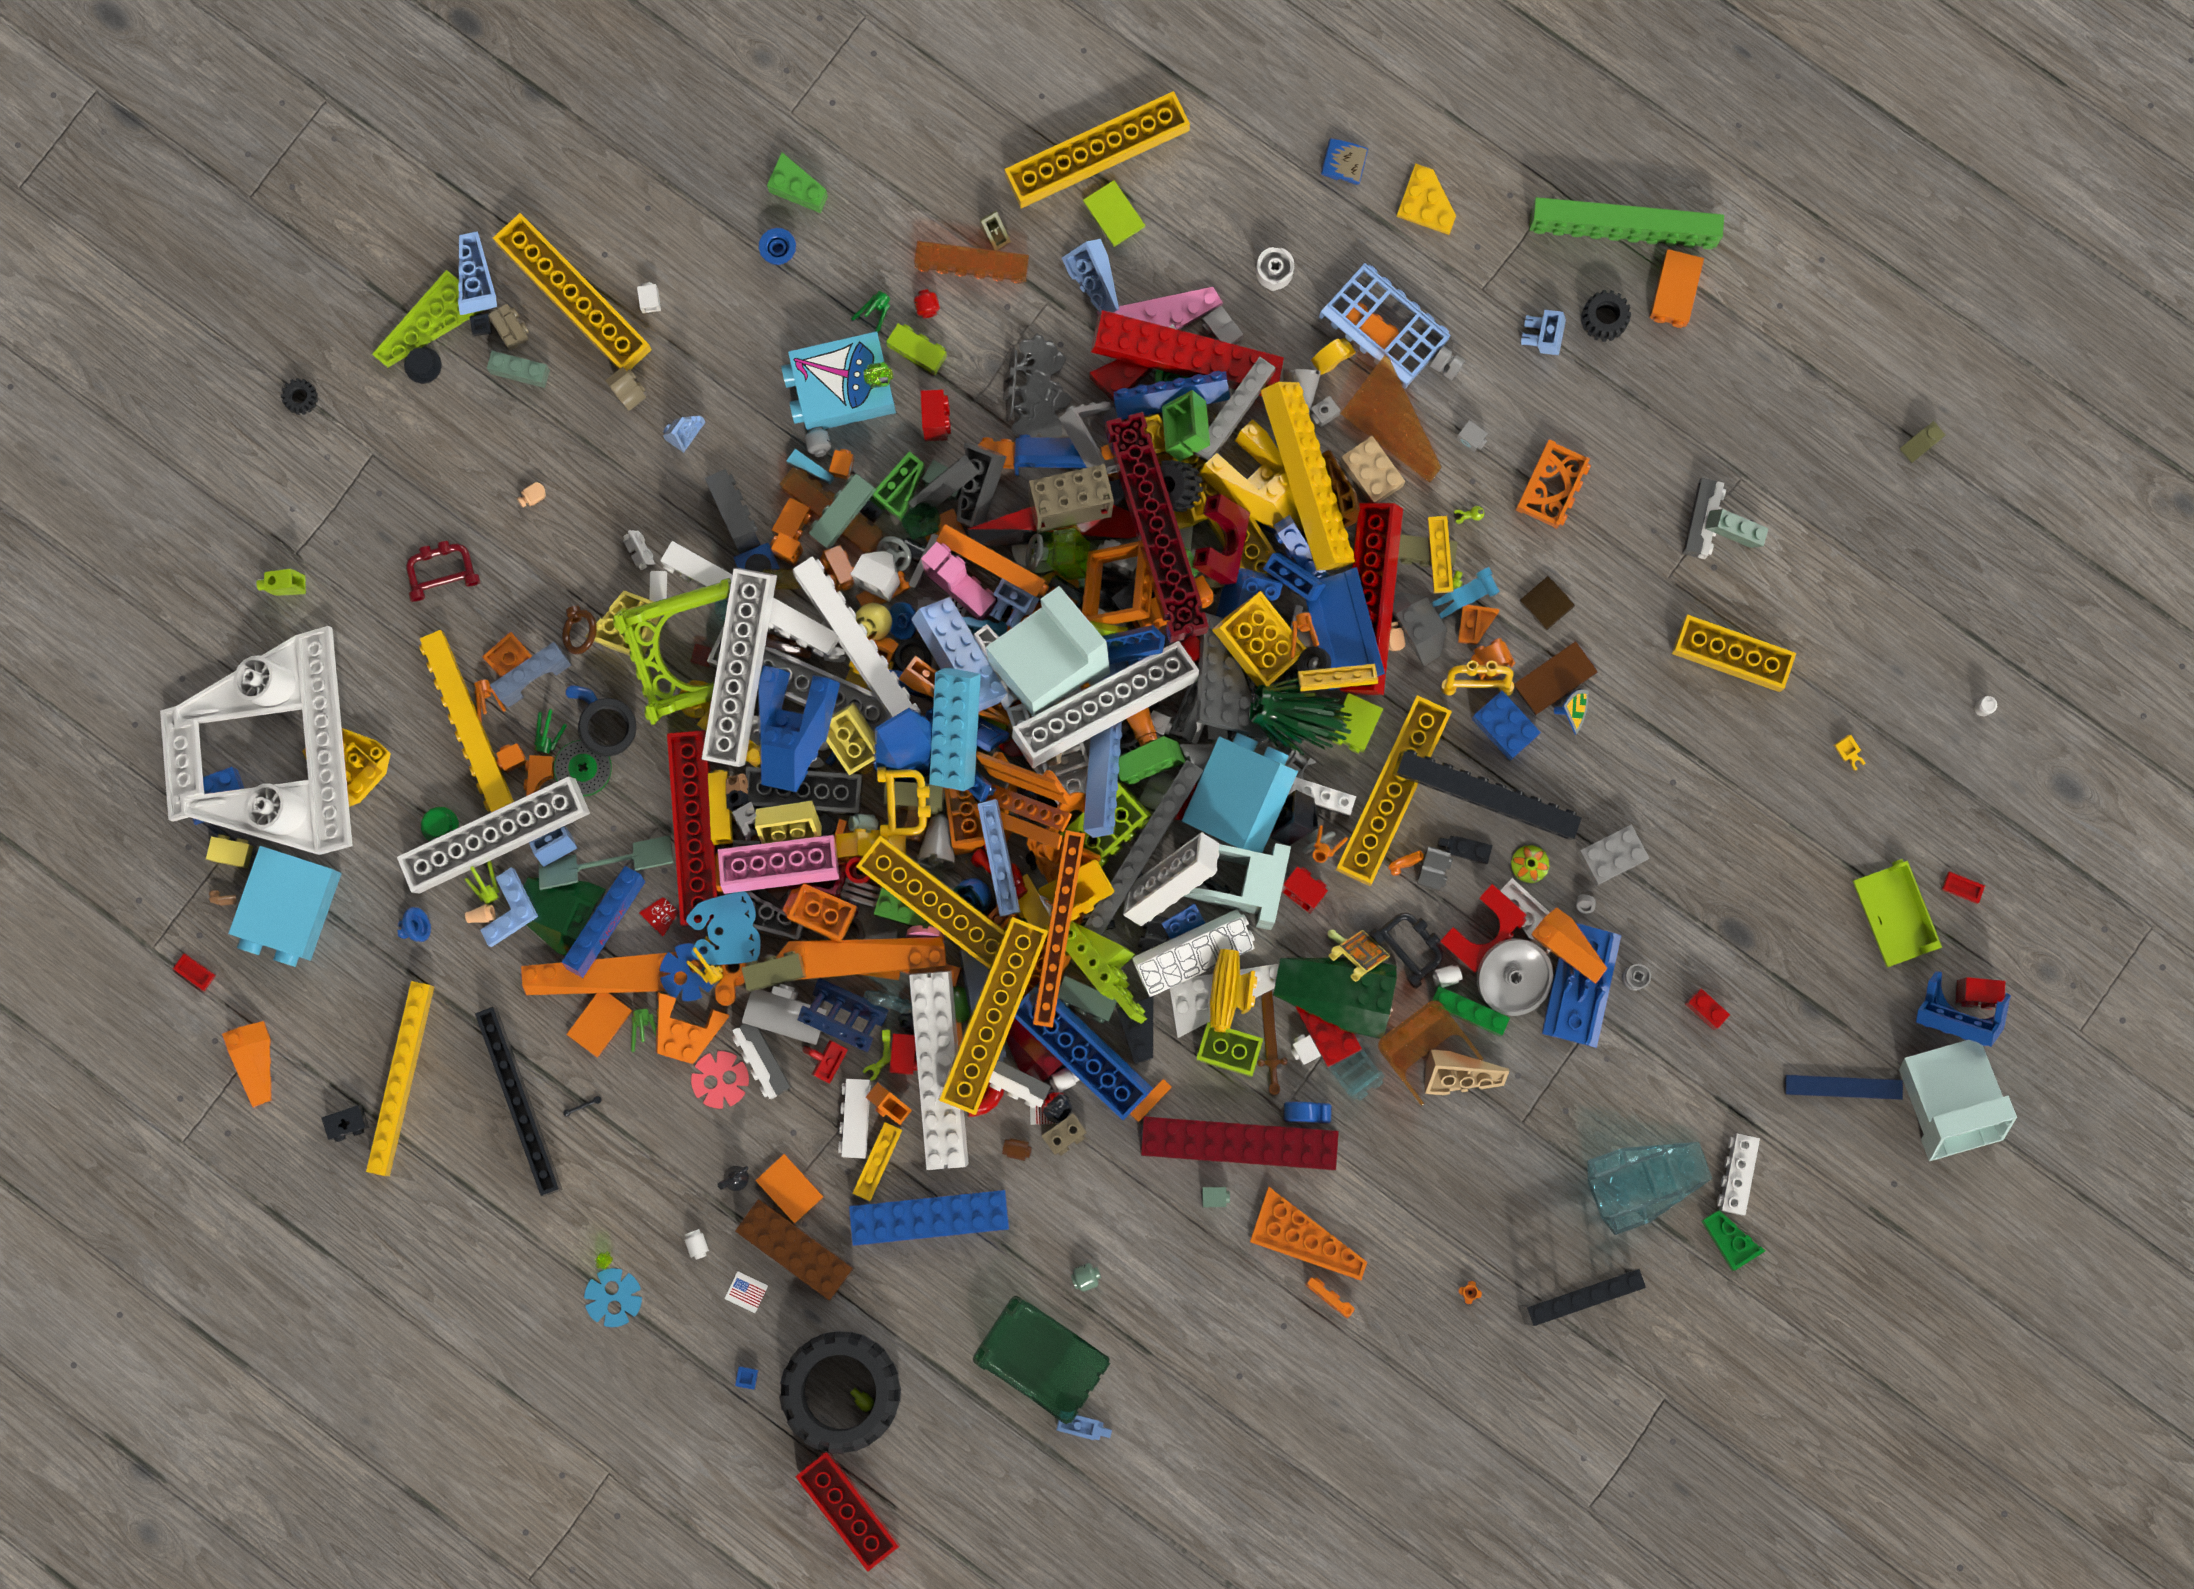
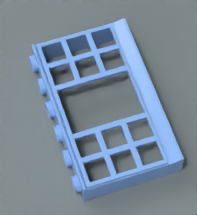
M1366 263L1360 267L1334 298L1322 309L1319 315L1320 319L1326 316L1332 322L1331 326L1335 330L1339 327L1346 333L1345 338L1348 341L1354 340L1359 344L1362 353L1368 352L1375 358L1374 363L1380 366L1382 364L1385 366L1392 378L1396 376L1404 382L1402 385L1404 390L1447 343L1451 336L1444 326H1439L1434 322L1435 320L1430 314H1425L1421 311L1420 306L1416 302L1409 301L1403 291L1400 289L1396 290L1386 277L1382 278L1377 274V270L1373 266H1368ZM1364 272L1373 279L1366 288L1357 282ZM1375 283H1378L1386 290V293L1380 299H1377L1369 292ZM1353 284L1362 291L1354 301L1345 294ZM1365 294L1376 303L1368 313L1357 304ZM1391 294L1415 316L1384 350L1359 328L1387 296ZM1341 297L1351 304L1343 314L1333 307ZM1353 308L1364 315L1356 326L1346 318ZM1418 318L1429 326L1422 335L1411 327ZM1407 330L1418 338L1411 348H1408L1399 340ZM1431 330L1443 338L1436 347L1425 339ZM1421 342L1432 350L1424 360L1413 352ZM1396 343L1406 351L1399 361L1388 353ZM1409 355L1420 363L1412 373L1402 365Z

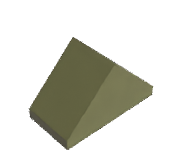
M997 211L980 219V228L994 251L1011 242Z

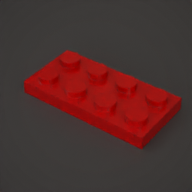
M1298 1006L1295 1007L1327 1067L1362 1050L1354 1033L1344 1031L1332 1023L1323 1021L1322 1018L1314 1014L1311 1015L1305 1012L1304 1009Z

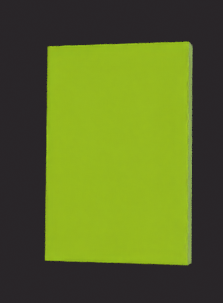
M1115 180L1083 200V203L1113 247L1145 228V224Z

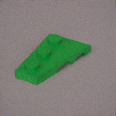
M1720 1210L1701 1220L1732 1271L1737 1270L1766 1251L1752 1241L1751 1237L1745 1235L1737 1228V1225Z

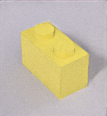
M219 834L217 838L211 836L206 856L207 860L248 869L254 847L248 844V840L237 838L236 841L229 840L230 837Z

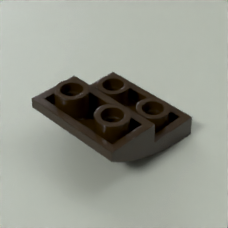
M1549 576L1519 600L1520 604L1533 615L1534 619L1546 631L1575 607L1570 598Z

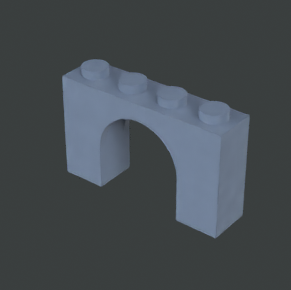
M553 642L490 684L499 700L509 708L524 698L521 691L533 680L549 672H553L557 676L569 668L571 663L563 651Z

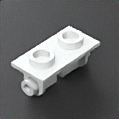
M629 530L628 534L623 536V542L629 553L636 551L631 556L636 567L643 570L647 567L646 564L654 565L653 554L647 548L644 536L639 531Z

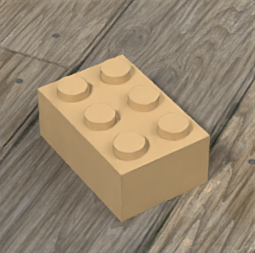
M1373 436L1350 450L1340 459L1341 465L1369 503H1380L1405 484V480Z

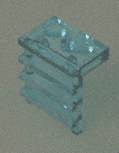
M1363 1049L1342 1060L1334 1067H1328L1352 1101L1355 1099L1362 1100L1368 1095L1367 1090L1371 1087L1376 1089L1384 1083L1382 1079L1385 1078V1075L1376 1068ZM1360 1052L1364 1059L1339 1076L1335 1070ZM1367 1062L1371 1068L1346 1086L1342 1079Z

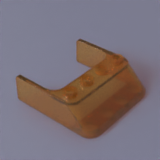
M1438 1001L1428 1002L1383 1036L1378 1043V1048L1421 1106L1425 1103L1407 1081L1406 1071L1411 1065L1452 1035L1461 1036L1480 1061L1484 1060L1445 1007Z

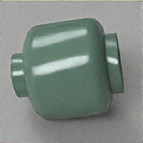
M1086 1263L1074 1268L1071 1278L1075 1288L1085 1292L1098 1286V1279L1101 1278L1098 1267L1094 1268L1091 1263Z

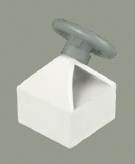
M894 536L883 538L878 543L877 552L862 554L851 572L856 586L890 602L900 584L898 571H903L910 565V549L900 538ZM889 542L899 544L903 548V550L898 551L897 549L893 548ZM906 557L905 562L901 566H896L895 563L898 558Z

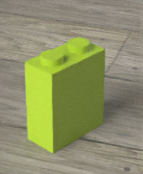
M1348 693L1343 704L1345 707L1341 708V712L1352 714L1350 717L1344 716L1352 719L1351 721L1343 720V723L1347 724L1346 728L1350 729L1351 733L1347 734L1336 731L1347 739L1337 738L1338 742L1333 741V743L1340 746L1343 743L1349 746V750L1355 753H1364L1383 708Z

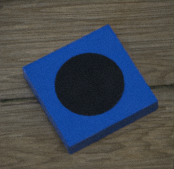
M768 542L733 557L738 568L777 575L776 581L784 578Z

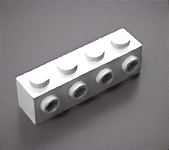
M846 1079V1083L842 1084V1095H845V1103H841V1114H844V1122H840V1134H843V1141H839L838 1153H842L843 1158L866 1159L870 1101L865 1097L870 1092V1080Z
M1733 1134V1137H1730L1728 1142L1730 1154L1726 1156L1724 1167L1727 1168L1726 1175H1723L1721 1179L1723 1191L1722 1195L1719 1194L1717 1206H1720V1211L1741 1216L1746 1215L1760 1138L1742 1134Z

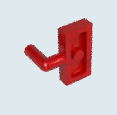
M829 1040L823 1053L808 1046H804L802 1051L819 1060L812 1075L830 1084L848 1049Z

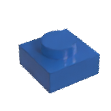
M739 1366L735 1386L755 1390L759 1370Z

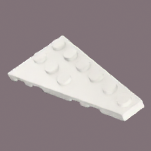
M1279 964L1240 970V975L1255 971L1257 986L1253 988L1252 996L1256 998L1274 989ZM1213 974L1192 977L1170 988L1177 1038L1210 1022V994Z

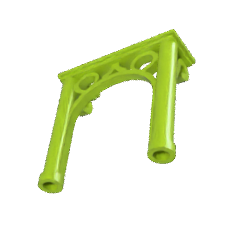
M730 578L723 579L720 583L632 609H625L624 607L614 615V627L616 630H619L620 634H623L625 643L629 644L631 650L629 651L630 658L637 667V678L642 681V693L649 702L645 707L644 713L646 719L650 720L651 725L659 721L664 715L712 701L715 682L694 686L686 684L673 676L662 660L659 649V637L664 623L672 615L729 598ZM663 616L657 626L648 621L649 619ZM648 626L654 632L652 640L646 641L642 638L640 627ZM653 644V647L650 648V654L646 658L642 645L650 646ZM649 666L654 667L657 672L660 670L662 672L654 680ZM665 678L672 683L670 692L663 693L659 689V679ZM676 686L688 691L673 696Z

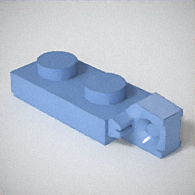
M1064 1411L1060 1413L1056 1429L1060 1432L1091 1440H1100V1436L1110 1438L1112 1430L1104 1428V1423L1099 1422V1420Z

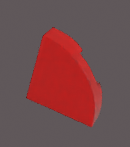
M1013 739L999 745L1000 749L1008 756H1024Z

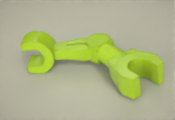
M882 1030L884 1056L876 1064H871L863 1070L864 1074L868 1070L874 1072L873 1077L870 1078L871 1081L875 1080L881 1069L891 1061V1030Z

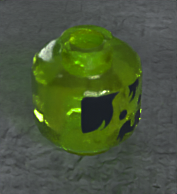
M885 362L871 363L864 369V381L871 388L886 387L889 385L890 380L893 379L892 369L888 368Z

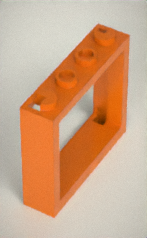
M1139 541L1089 551L1086 563L1087 569L1082 613L1089 622L1094 621L1114 625L1149 618L1152 584ZM1138 557L1133 608L1098 615L1103 564Z

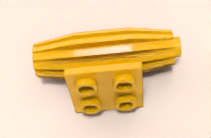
M1220 949L1213 971L1210 994V1026L1216 1032H1226V1029H1230L1236 1007L1241 1010V1014H1245L1255 1004V996H1252L1253 988L1257 986L1255 971L1240 975L1239 951Z

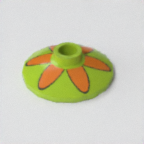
M1533 845L1523 846L1514 853L1511 860V868L1514 875L1520 881L1536 883L1542 880L1548 873L1549 858L1540 847ZM1529 860L1534 861L1533 867L1528 865Z

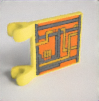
M1363 930L1341 945L1333 947L1332 953L1329 954L1333 961L1344 954L1357 967L1350 976L1355 982L1390 957Z

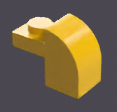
M1346 338L1336 339L1321 349L1310 361L1318 371H1321L1320 374L1323 375L1333 370L1341 361L1352 357L1356 351Z

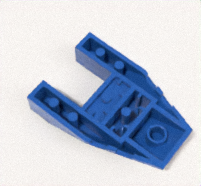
M763 666L758 685L761 785L797 792L808 773L807 769L812 760L816 759L820 746L827 740L840 683L829 678L813 675L804 714L782 710L790 673L778 668Z

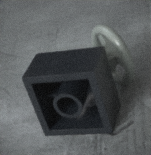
M1298 790L1290 793L1272 829L1271 838L1290 846L1300 839L1307 837L1311 844L1306 846L1302 853L1307 854L1315 850L1314 844L1316 843L1319 830L1315 798ZM1332 831L1326 835L1322 834L1320 843L1328 842L1335 837L1336 833Z

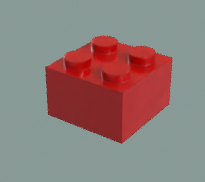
M1970 977L1957 980L1955 1003L1961 1004V1007L1973 1008L1980 1005L1981 1009L1993 1010V1008H1996L1997 1001L2002 1002L2005 997L2006 981Z

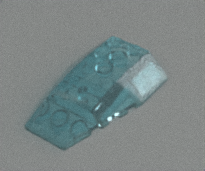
M1699 1142L1626 1147L1588 1160V1184L1601 1219L1614 1235L1652 1222L1656 1217L1665 1213L1676 1203L1682 1201L1686 1196L1712 1179Z

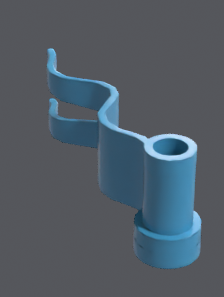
M1490 567L1476 574L1477 578L1468 584L1454 589L1453 592H1448L1441 598L1431 602L1433 607L1454 600L1443 612L1438 614L1441 619L1487 594L1492 597L1500 592L1492 577L1493 573Z

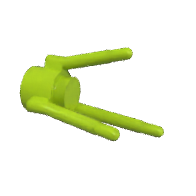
M491 860L487 862L493 887L491 885L485 887L473 866L470 869L481 887L480 891L468 878H465V881L478 895L481 902L484 901L485 904L499 898L498 893L500 892L497 887Z

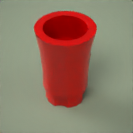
M861 856L850 859L845 868L849 880L859 884L870 880V877L864 872L862 875L857 874L858 868L856 866L863 858Z

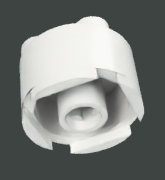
M1271 247L1264 250L1260 254L1256 266V277L1260 284L1269 290L1275 291L1284 288L1290 283L1294 272V259L1292 255L1283 248Z

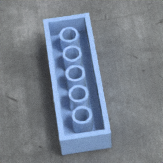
M948 597L919 608L911 620L940 669L947 667L981 674L979 711L999 704L1007 692L952 599Z

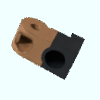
M742 773L726 779L727 809L735 811L750 802L748 801V780Z

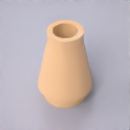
M485 904L465 913L467 923H491L496 918L493 905Z

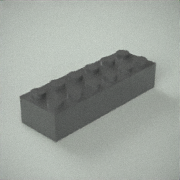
M746 767L748 801L757 809L812 801L817 813L842 815L861 813L863 776L860 774L849 775L845 773L808 771L797 792L761 785V768Z

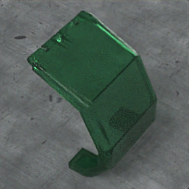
M1017 1295L1010 1299L973 1356V1362L983 1370L986 1369L1064 1424L1073 1422L1079 1413L1077 1410L1082 1408L1090 1395L1088 1393L1094 1390L1101 1379L1100 1375H1104L1111 1364L1109 1357Z

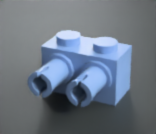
M1544 310L1543 317L1526 315L1525 328H1538L1541 331L1539 335L1523 333L1521 345L1538 346L1540 353L1559 355L1566 322L1564 313L1561 311Z
M1002 578L993 594L997 597L998 601L989 615L1000 621L1007 606H1014V610L1006 622V625L1013 628L1020 623L1024 615L1032 614L1039 598Z

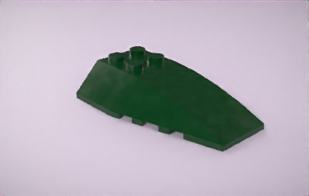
M1338 957L1335 961L1331 958H1280L1273 996L1295 1007L1298 1006L1304 1009L1305 1012L1311 1015L1314 1014L1322 1018L1323 1021L1332 1023L1344 1031L1383 1040L1391 1012L1397 980V966L1381 963L1355 982L1350 976L1357 967L1347 957Z

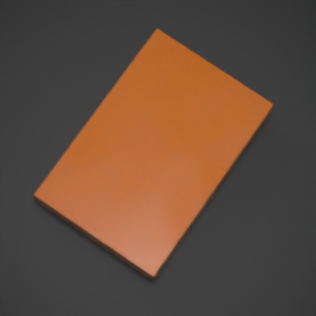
M597 993L566 1035L598 1058L633 1010L610 993Z
M785 1154L755 1180L794 1224L824 1197Z

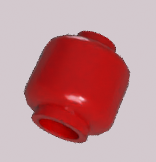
M929 289L919 291L918 295L913 299L916 313L922 316L923 319L936 316L940 310L937 294L929 292Z

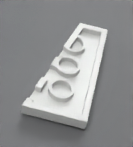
M1511 878L1500 891L1527 914L1525 917L1527 921L1523 924L1522 929L1532 943L1548 954L1550 950L1536 941L1531 934L1550 912Z

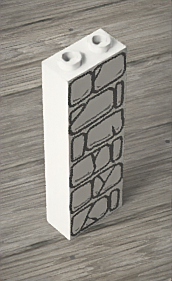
M1236 909L1132 957L1143 987L1149 997L1214 968L1220 949L1239 951V956L1255 949L1252 943L1255 939L1252 932L1247 930L1246 925H1248V921L1245 915H1241Z

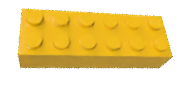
M1688 614L1683 619L1671 653L1777 692L1785 689L1796 656L1795 652Z

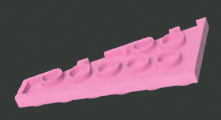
M1214 287L1119 306V310L1114 313L1165 327L1173 324L1179 330L1219 307L1223 302Z

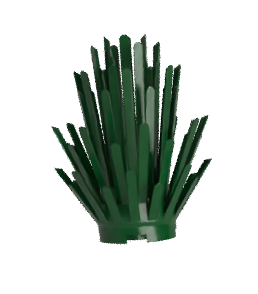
M1290 678L1271 686L1259 685L1255 690L1254 694H1257L1254 703L1251 702L1249 719L1261 727L1277 748L1279 745L1276 743L1273 735L1285 747L1288 746L1295 752L1297 750L1304 755V751L1288 739L1289 737L1300 744L1302 741L1299 738L1325 750L1323 745L1330 748L1333 745L1316 738V736L1331 742H1338L1337 738L1342 740L1347 738L1336 731L1347 734L1351 733V730L1346 728L1347 724L1343 723V720L1351 721L1352 719L1344 716L1350 717L1352 714L1339 711L1340 709L1331 708H1344L1345 706L1342 704L1327 702H1338L1340 699L1315 697V693H1296L1302 692L1300 691L1299 684L1285 686L1299 681L1298 678L1292 680Z

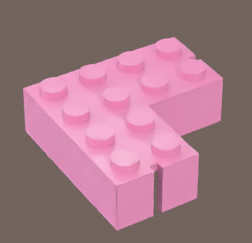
M936 542L921 558L925 574L977 620H985L996 604L994 593L988 588L984 590L980 585L981 582L976 577L968 576L965 562L959 556L954 557L950 553L949 547L944 543L940 545Z

